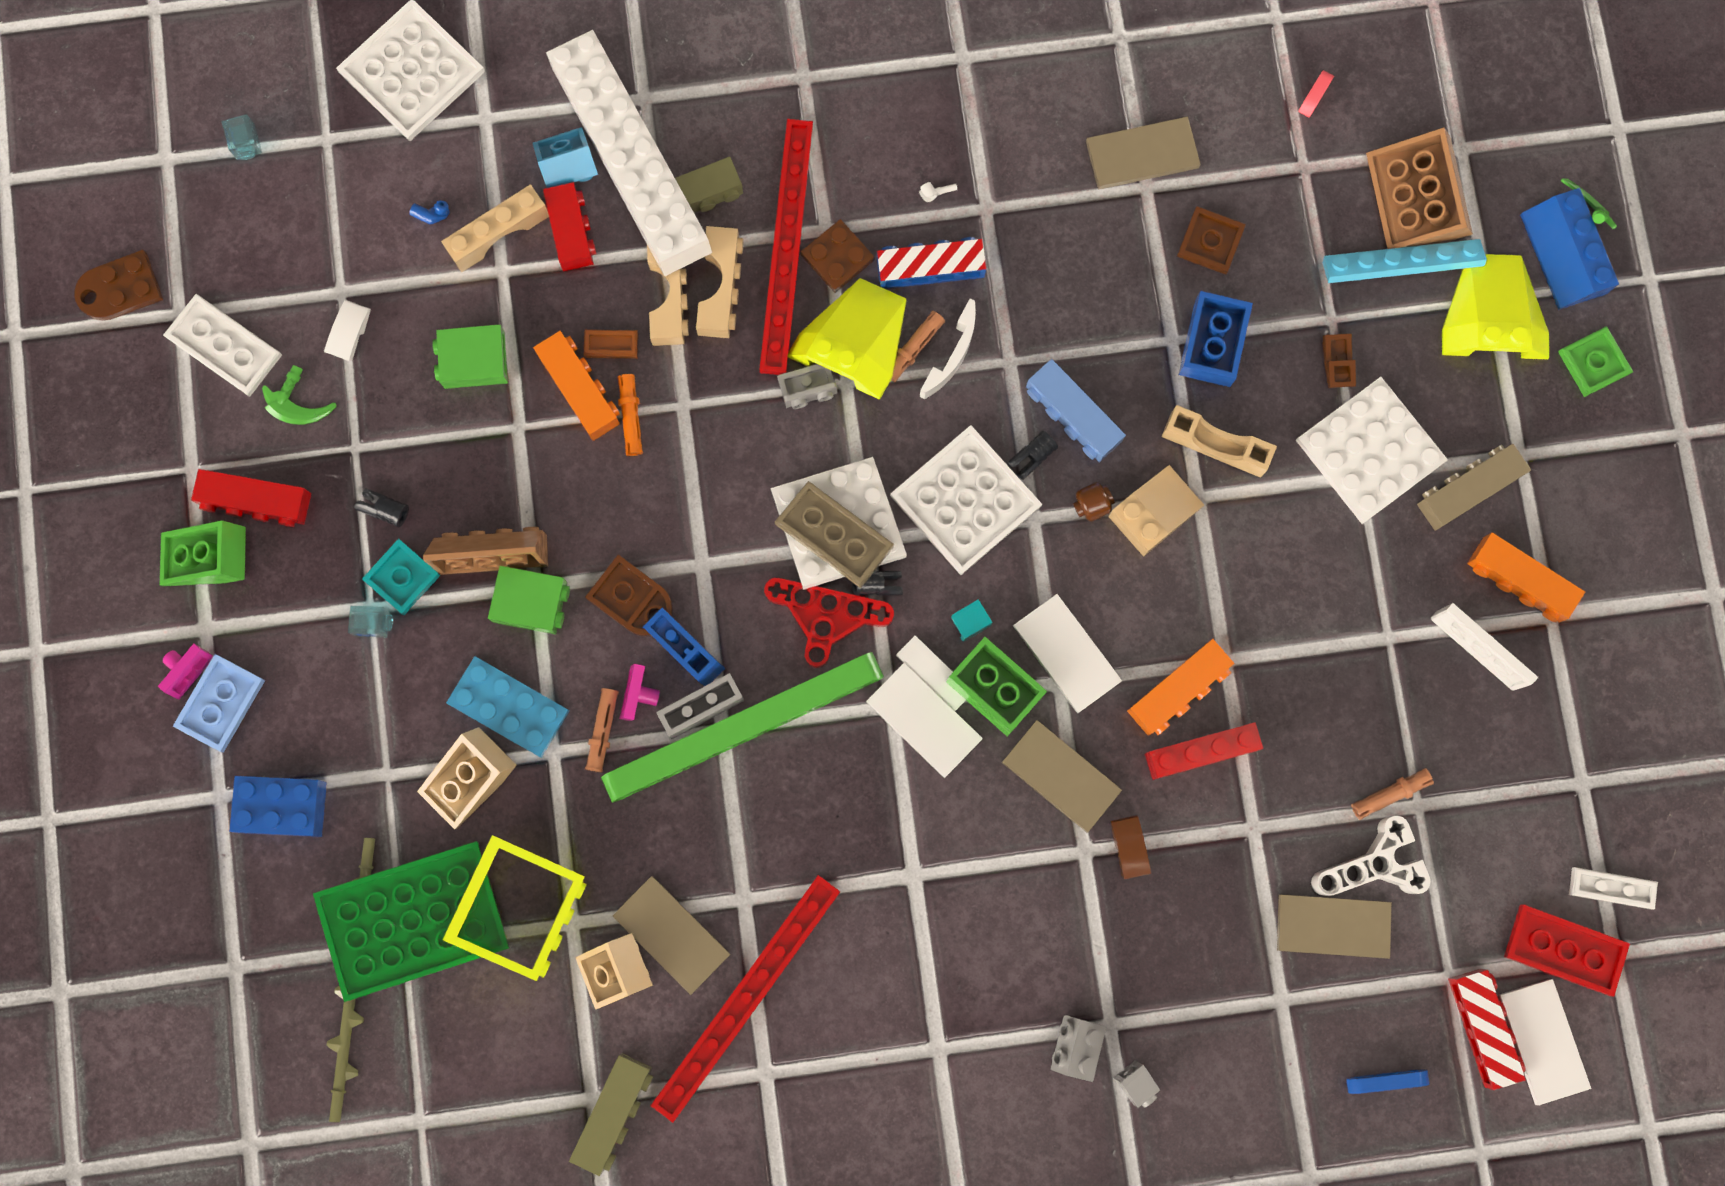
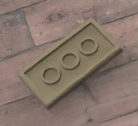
M1188 117L1086 139L1098 190L1198 169L1201 165Z
M809 481L775 521V525L859 588L865 584L894 548L892 542Z
M1038 720L1035 721L1002 762L1086 833L1090 831L1122 791Z
M653 876L613 915L629 934L632 933L634 939L690 995L731 955Z
M1279 895L1277 951L1390 959L1392 902Z

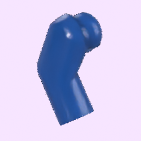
M440 200L430 209L414 203L409 214L427 224H434L446 219L450 211L449 205L445 201Z

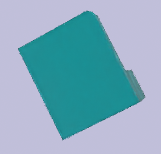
M979 599L951 616V619L961 633V640L963 642L989 628L993 623Z

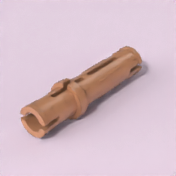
M932 311L902 349L899 348L897 350L891 381L896 383L905 369L915 363L918 353L945 323V319L940 314Z
M601 689L592 739L588 741L590 750L587 765L585 766L586 770L603 772L606 749L610 748L608 739L617 695L619 694L616 690Z
M1426 768L1406 778L1401 777L1391 786L1351 804L1352 810L1356 817L1361 820L1398 800L1413 797V793L1434 784L1433 778Z

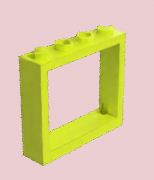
M492 835L443 940L535 981L538 980L539 976L544 978L551 963L547 960L551 950L556 951L563 936L559 934L563 924L568 925L575 910L571 908L575 898L580 899L587 885L583 883L585 876ZM499 848L572 881L532 969L457 937Z

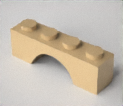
M530 184L441 242L457 267L463 272L484 259L487 250L500 238L517 230H529L548 218L549 214L545 204Z
M706 226V236L712 253L705 256V259L722 273V283L719 290L711 298L698 303L696 330L698 336L730 338V330H735L736 314H732L733 304H738L739 289H735V279H740L741 263H737L738 254L743 253L744 239L739 238V232L736 228Z
M647 245V259L650 270L664 276ZM682 268L664 276L670 284L668 297L659 308L649 312L650 339L653 346L684 344V336H689L688 319L684 320L683 310H688L687 294H683L682 285H687L686 269Z
M1178 405L1171 412L1161 436L1260 478L1268 470L1277 446L1253 436H1238L1222 431L1206 422L1202 415Z

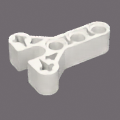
M1401 816L1385 817L1379 822L1377 827L1378 834L1365 855L1315 873L1312 877L1311 885L1317 894L1328 896L1380 879L1398 885L1405 893L1420 894L1428 890L1431 881L1423 860H1414L1403 865H1399L1395 861L1394 853L1396 849L1414 842L1415 839L1406 819ZM1397 825L1398 829L1394 833H1390L1389 828ZM1376 857L1383 861V868L1380 872L1376 871L1373 867V860ZM1350 866L1356 868L1358 872L1355 881H1351L1347 876V870ZM1325 875L1329 876L1332 880V887L1328 891L1323 889L1321 885V880ZM1413 877L1418 878V882L1415 883V886H1411L1410 881L1413 880Z

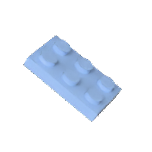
M214 654L173 727L224 753L265 680Z

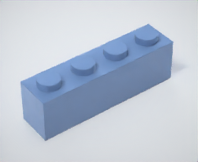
M1052 359L1028 380L1026 387L1028 388L1027 393L1035 402L1040 401L1047 408L1045 411L1052 420L1060 421L1065 427V433L1072 440L1077 439L1084 446L1082 449L1090 459L1093 460L1095 458L1100 463L1125 438L1126 435Z

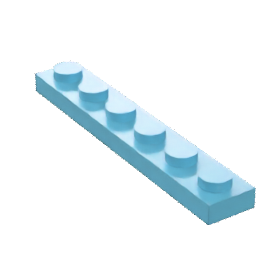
M1475 239L1324 256L1322 263L1328 283L1482 267L1485 266L1487 258L1481 240Z

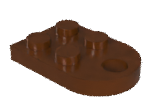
M144 250L88 270L79 278L74 291L78 307L89 317L101 321L117 318L163 300L147 253ZM92 292L96 293V300L92 304H85L86 295Z
M620 555L616 556L585 596L588 601L624 628L639 636H651L643 626L649 621L648 615L652 610L663 608L672 616V601L666 590Z

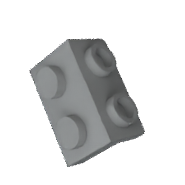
M819 364L777 376L786 408L799 409L807 406V402L817 399L819 402L832 399L834 394H837V385L834 382L831 370Z
M1064 1015L1059 1029L1056 1049L1052 1057L1051 1070L1066 1076L1093 1082L1106 1026Z

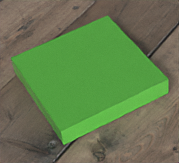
M1607 326L1558 351L1584 397L1633 373L1632 368Z

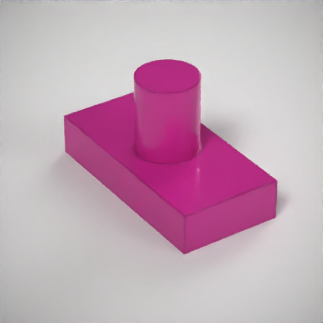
M193 644L183 657L176 651L168 652L163 658V663L171 671L158 687L164 693L179 700L209 665L213 655L196 644Z
M633 664L630 666L619 719L634 720L638 702L653 706L657 705L660 690L641 686L645 669L643 665Z

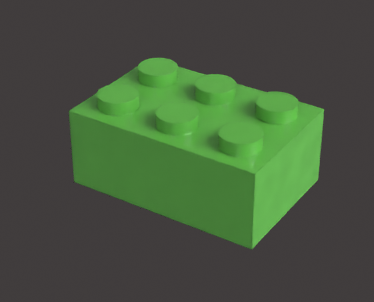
M986 637L980 641L946 681L947 684L1006 736L1014 730L1047 692Z

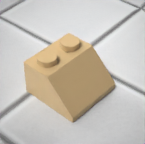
M632 933L575 957L595 1009L653 986L649 972L639 952L638 944Z

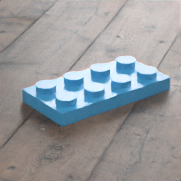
M476 656L472 659L446 702L448 705L540 758L544 755L569 713L568 709Z

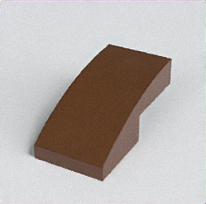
M1352 334L1323 335L1324 363L1328 388L1356 387L1355 360H1352Z
M1138 815L1111 821L1114 843L1118 851L1124 880L1151 874Z

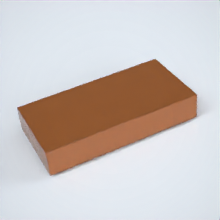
M585 330L584 357L638 359V330Z

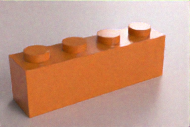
M559 331L533 347L592 441L620 425L616 417L620 415L612 400L607 403L604 399L603 394L606 391L598 379L595 381L591 379L588 373L592 369L584 357L579 359L574 351L578 348L570 335L565 338L562 332Z
M1494 533L1483 537L1467 563L1473 567V571L1477 575L1484 578L1489 577L1496 582V586L1499 589L1508 593H1514L1520 597V602L1528 607H1536L1543 612L1542 615L1552 622L1558 621L1560 623L1569 619L1585 594L1584 590Z
M1212 639L1127 710V712L1148 736L1154 732L1159 735L1170 726L1167 721L1172 716L1176 715L1179 718L1191 708L1188 703L1196 697L1200 700L1211 691L1208 686L1212 682L1217 680L1220 683L1232 673L1229 668L1235 663L1217 642Z

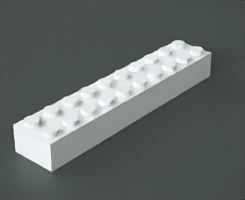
M591 30L546 52L557 79L663 275L667 276L711 254L709 240L594 31Z

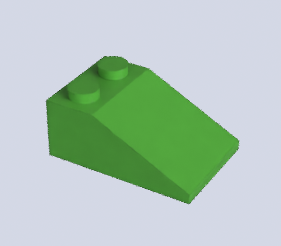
M217 521L162 532L160 585L222 584L245 580L246 527L226 521Z

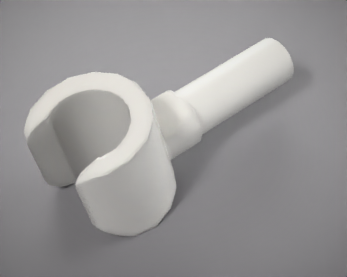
M927 182L921 186L919 194L924 201L931 202L938 195L957 190V185L952 184L935 189L931 182Z

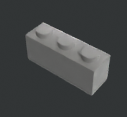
M729 673L656 713L668 736L674 739L743 702L744 699Z

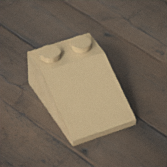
M1169 465L1112 510L1108 517L1144 557L1199 511L1204 504Z
M478 727L460 735L417 792L454 829H457L505 781L516 767V764Z

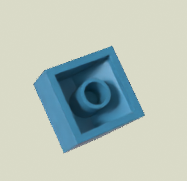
M582 127L533 143L537 162L547 188L576 181L586 182L592 179L593 176L598 175Z

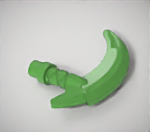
M1563 178L1561 180L1562 183L1572 190L1581 189L1585 201L1594 209L1592 220L1595 223L1601 224L1605 221L1612 229L1617 227L1616 223L1609 216V212L1589 193L1569 179Z
M295 365L292 366L290 372L288 371L281 391L272 392L267 386H263L264 398L268 404L265 409L275 418L289 424L305 425L317 422L329 415L337 405L336 403H331L325 407L309 409L292 403L289 397L295 384L299 382L303 369Z

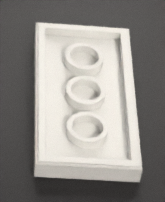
M197 294L194 295L163 335L249 397L282 356L276 349Z
M1058 594L1013 625L1014 629L1077 713L1122 682Z
M1454 603L1436 611L1431 617L1435 624L1511 690L1532 685L1538 678Z
M905 663L866 701L944 778L983 739Z
M1547 979L1497 995L1498 999L1505 1006L1507 1012L1505 1019L1508 1028H1511L1515 1035V1048L1525 1064L1526 1071L1524 1074L1535 1105H1542L1591 1089L1553 979Z

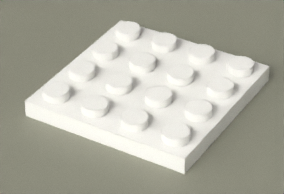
M410 0L336 68L409 141L418 135L485 72L484 67L414 0Z
M1382 377L1378 378L1296 439L1297 443L1361 524L1448 460Z
M971 425L890 494L892 499L960 575L964 574L1042 506V503Z
M873 457L771 488L780 516L808 481L894 544V548L879 566L906 558L907 554ZM785 532L803 590L845 577Z

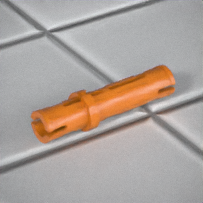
M623 374L618 376L620 389L618 405L622 411L626 456H637L643 454L638 417L640 401L636 395L635 375Z

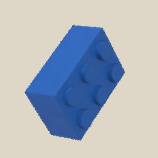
M1200 291L1194 303L1178 375L1231 387L1237 377L1253 303Z
M235 776L229 832L322 837L327 782L311 779Z

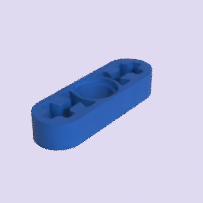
M1426 1069L1346 1078L1349 1094L1430 1085L1428 1070Z

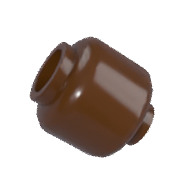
M1094 482L1076 492L1077 501L1073 503V506L1079 518L1085 516L1088 521L1092 522L1109 514L1115 501L1106 484L1102 486L1099 482Z

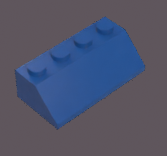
M1580 188L1556 195L1520 214L1558 310L1606 295L1619 285Z

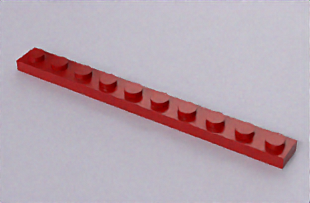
M787 119L759 369L760 373L781 375L787 373L813 121Z
M819 875L816 877L653 1101L651 1107L672 1123L676 1120L841 891Z

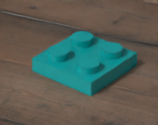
M398 539L362 580L402 615H405L439 578L440 574Z

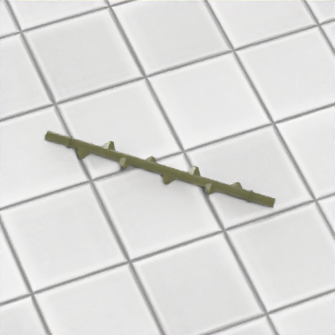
M364 838L361 865H359L360 875L354 880L371 875V870L374 869L372 866L375 846L374 838ZM340 986L335 988L334 993L343 999ZM356 999L344 1002L340 1035L327 1041V1046L337 1053L333 1089H331L332 1101L329 1122H341L344 1093H346L345 1082L358 1076L359 1070L348 1063L352 1028L364 1022V1017L354 1011Z

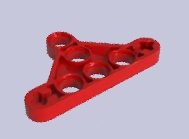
M772 578L764 587L766 598L774 604L787 606L808 639L805 659L814 668H820L828 662L833 644L866 624L886 627L892 623L894 618L892 606L884 601L814 586L804 589L810 593L811 598L807 603L800 604L795 600V594L803 589L802 584L799 582ZM776 584H780L781 590L789 592L788 587H794L791 591V601H785L787 599L785 594H778L777 598H774L769 589L774 588ZM827 595H831L837 600V605L832 610L822 607L821 601ZM858 601L863 605V612L860 615L853 616L848 612V605L851 602ZM867 604L873 605L871 610L879 612L881 608H885L886 613L890 615L889 618L885 617L883 621H878L877 615L870 614V619H865ZM821 621H825L831 626V631L826 636H820L815 631L816 625ZM813 648H821L824 651L825 657L821 662H813L810 659L809 653Z

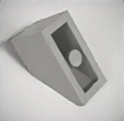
M1134 1061L1113 1077L1137 1108L1141 1105L1145 1108L1157 1099L1155 1094L1160 1089L1143 1064Z

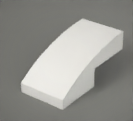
M344 300L332 326L324 352L348 361L353 360L359 336L364 334L371 309Z

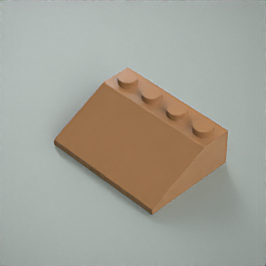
M1445 128L1366 153L1387 249L1446 243L1473 235L1451 137Z
M525 527L522 532H512V529H498L495 534H485V531H471L469 536H458V533H444L442 538H434L423 555V561L440 575L498 571L499 566L515 569L548 567L547 535L543 530H539V527Z

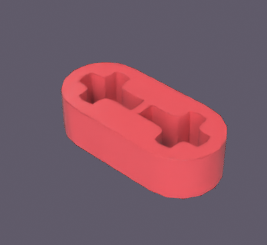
M1325 70L1321 72L1300 107L1299 113L1310 118L1333 80L1334 75Z

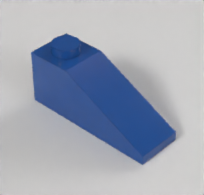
M663 608L643 626L703 686L712 683L726 669Z

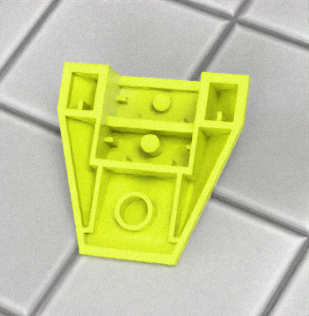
M1485 254L1487 258L1485 266L1464 268L1442 328V355L1469 356L1475 350L1521 352V358L1549 359V331L1522 256Z
M859 278L799 333L789 350L788 358L808 367L812 366L813 362L854 380L856 389L880 400L893 377L907 300L900 295Z

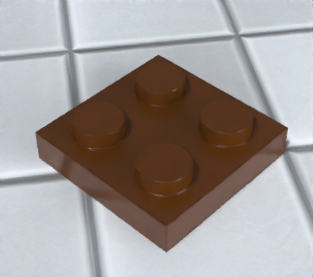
M1196 206L1177 257L1226 275L1246 224Z
M841 219L801 251V256L834 293L875 260L873 254Z

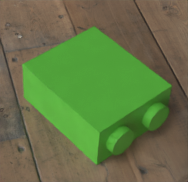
M501 325L436 330L437 339H433L434 354L438 355V365L434 366L436 381H439L445 389L508 383L505 331Z
M499 566L488 619L493 623L556 634L557 628H562L564 622V612H561L563 602L568 601L570 586H567L568 582L562 577Z

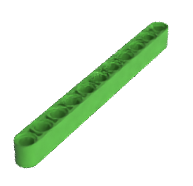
M873 652L867 653L603 775L601 779L611 802H617L882 679L884 675Z

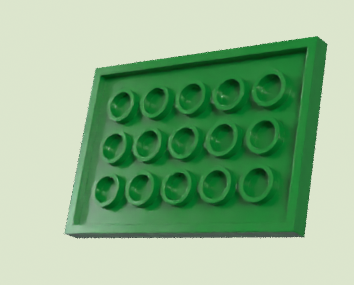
M478 841L313 893L344 1002L481 958L443 940L482 857ZM487 873L457 937L497 953L510 947Z

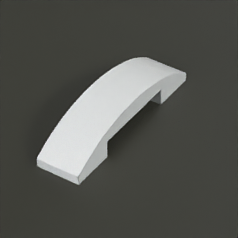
M969 299L958 320L956 329L963 332V335L943 372L935 367L932 368L921 389V398L926 399L940 390L953 377L963 362L974 330L976 310L974 300Z

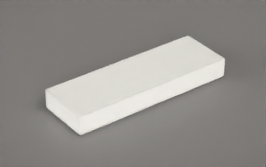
M916 636L896 654L903 663L912 669L954 711L966 701L946 683L953 671Z
M1574 867L1571 872L1569 895L1655 909L1658 882Z

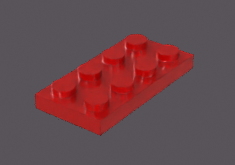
M1520 905L1504 958L1614 997L1630 943L1535 908Z

